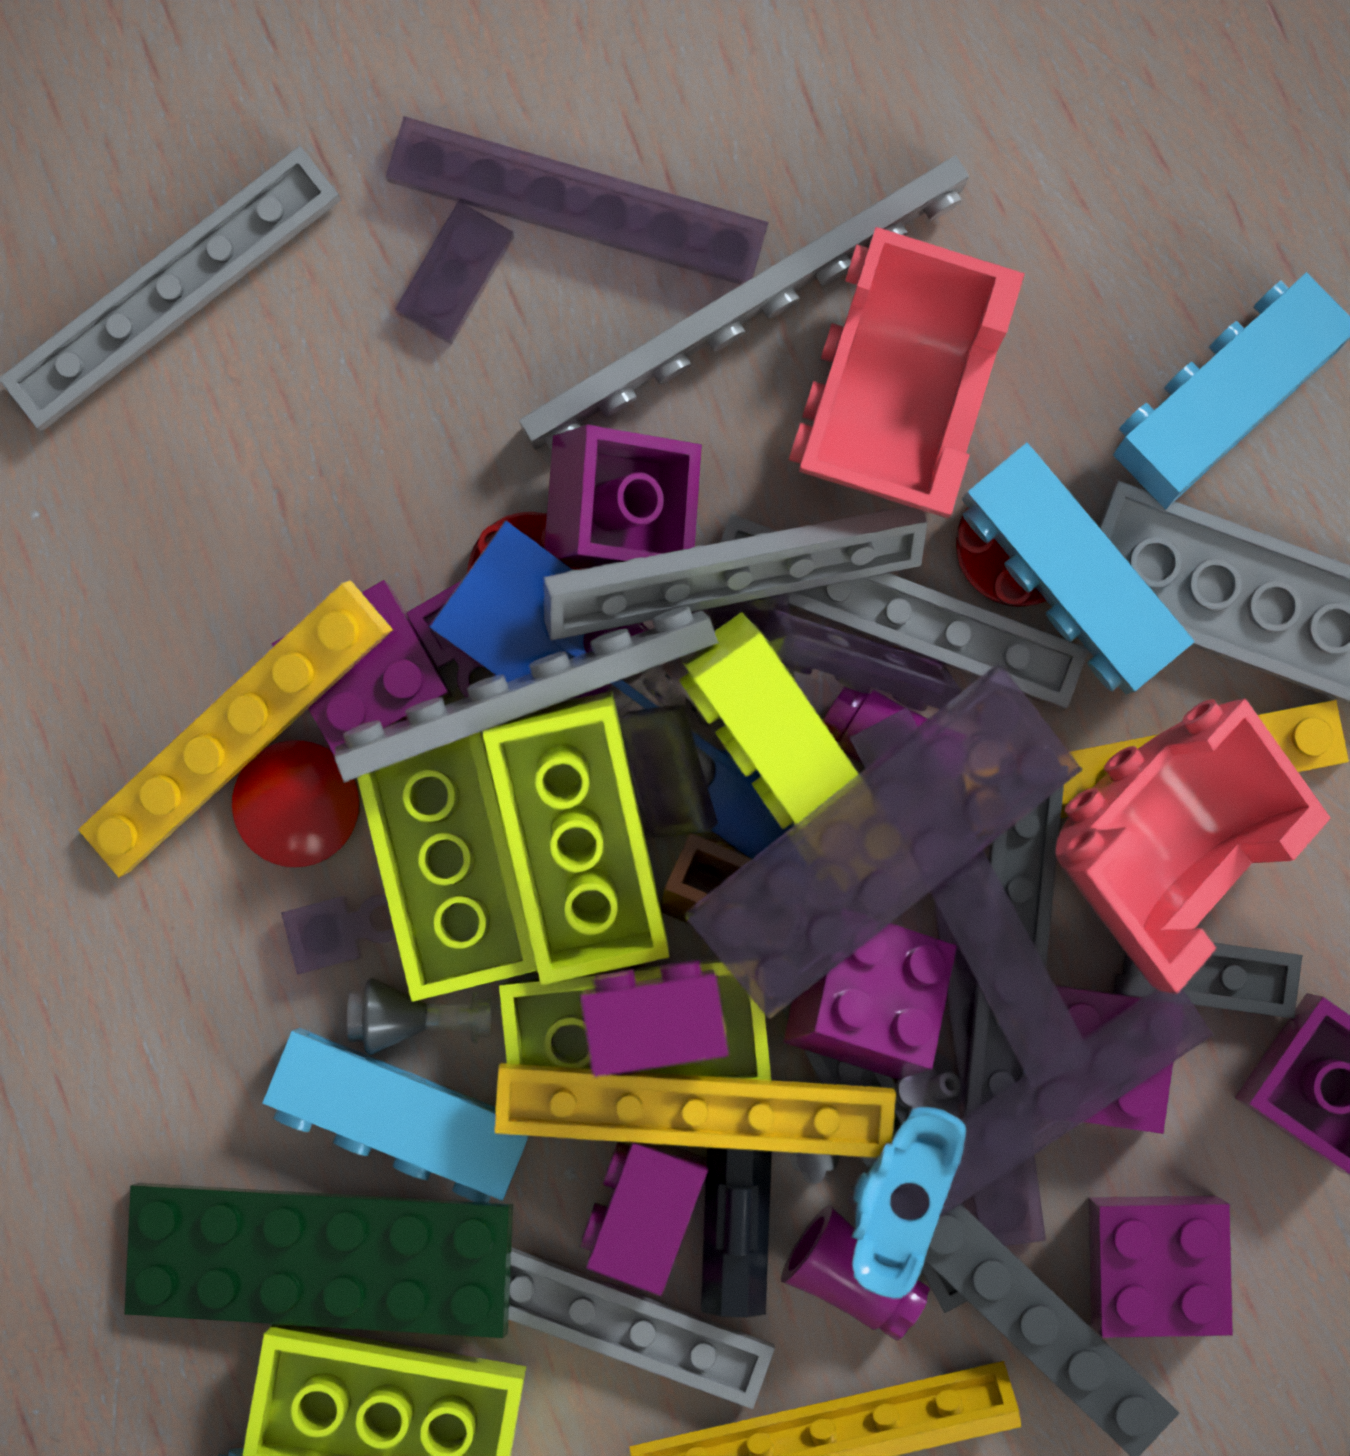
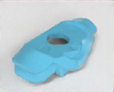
M928 1107L913 1109L906 1122L897 1131L892 1143L885 1144L882 1153L873 1163L868 1173H862L856 1183L853 1200L857 1203L856 1227L852 1236L857 1239L853 1258L854 1277L865 1289L878 1295L893 1299L905 1296L915 1285L923 1267L926 1252L963 1153L965 1125L948 1112ZM915 1183L926 1190L930 1201L929 1207L923 1216L914 1220H905L893 1212L890 1206V1197L899 1185Z

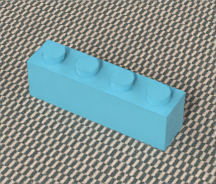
M1307 272L1290 288L1282 280L1275 284L1254 305L1253 308L1260 314L1245 328L1238 321L1231 324L1209 346V349L1215 354L1214 357L1200 369L1191 361L1164 387L1171 395L1155 410L1146 402L1120 426L1119 430L1125 438L1113 453V456L1165 510L1350 340V316Z
M1028 442L967 491L961 499L969 508L963 513V517L972 530L985 543L990 542L993 538L1010 557L1004 563L1010 575L1026 592L1029 593L1034 588L1040 592L1052 607L1046 612L1049 621L1067 641L1071 642L1077 637L1093 655V658L1087 662L1089 668L1111 692L1118 686L1125 695L1137 691L1195 642Z
M300 1027L291 1031L262 1104L277 1109L273 1118L286 1126L303 1132H309L312 1124L336 1133L333 1143L350 1152L369 1156L373 1148L395 1157L393 1167L407 1175L428 1181L432 1172L455 1181L452 1191L474 1202L489 1203L491 1196L503 1201L529 1138L527 1135L496 1134V1107Z

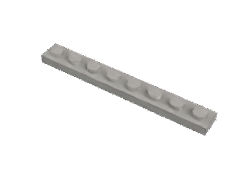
M957 155L951 157L519 419L521 429L534 450L545 443L552 450L553 435L581 427L579 424L581 421L600 410L605 417L621 411L638 398L633 391L637 387L654 377L659 385L672 380L692 365L688 357L708 344L713 352L728 346L745 334L746 331L742 324L761 312H764L767 319L773 318L800 300L796 293L797 290L818 279L821 286H825L846 274L849 270L850 258L853 257L856 244L868 248L875 227L906 236L908 232L904 226L924 213L929 221H932L949 212L962 201L958 193L964 189L969 178L968 173Z

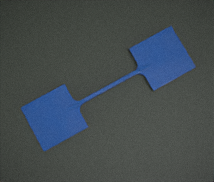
M507 521L500 527L429 626L495 675H504L506 682L531 674L529 665L548 655L566 652L568 659H572L586 653L583 645L585 634L551 640L544 623V577L564 574L573 570ZM620 679L610 683L701 749L713 760L715 766L713 779L688 814L749 858L763 864L780 866L798 877L807 863L787 836L797 826L793 822L782 829L751 784L761 777L759 772L756 770L746 777L728 750L716 749Z

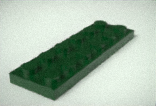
M136 1183L130 1185L124 1315L504 1338L508 1335L513 1204Z

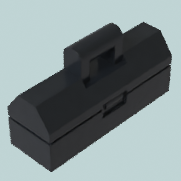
M707 1147L701 1312L720 1317L741 1318L766 1315L772 1151Z

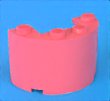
M875 227L869 248L856 244L845 282L857 285L844 326L835 323L831 324L821 355L822 360L832 363L826 385L813 381L802 418L814 421L813 426L800 423L790 453L789 461L801 464L798 472L947 519L950 518L970 455L966 452L993 363L1007 333L1025 273Z
M1246 698L1220 705L1213 699L1203 701L1188 711L1180 723L1165 730L1137 749L1136 746H1130L1122 749L1105 764L1104 770L1107 774L1093 788L1087 789L1075 796L1065 808V812L1069 817L1060 831L1055 849L1059 864L1148 983L1159 991L1178 993L1217 949L1203 929L1194 928L1252 863L1294 861L1331 819Z

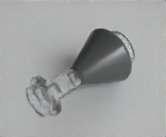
M374 978L367 980L364 991L350 990L347 1008L348 1041L363 1042L364 1049L369 1055H373L425 1030H470L472 1043H478V1037H491V998H479V992H473L470 1004H426L420 1000L412 1002L409 995Z

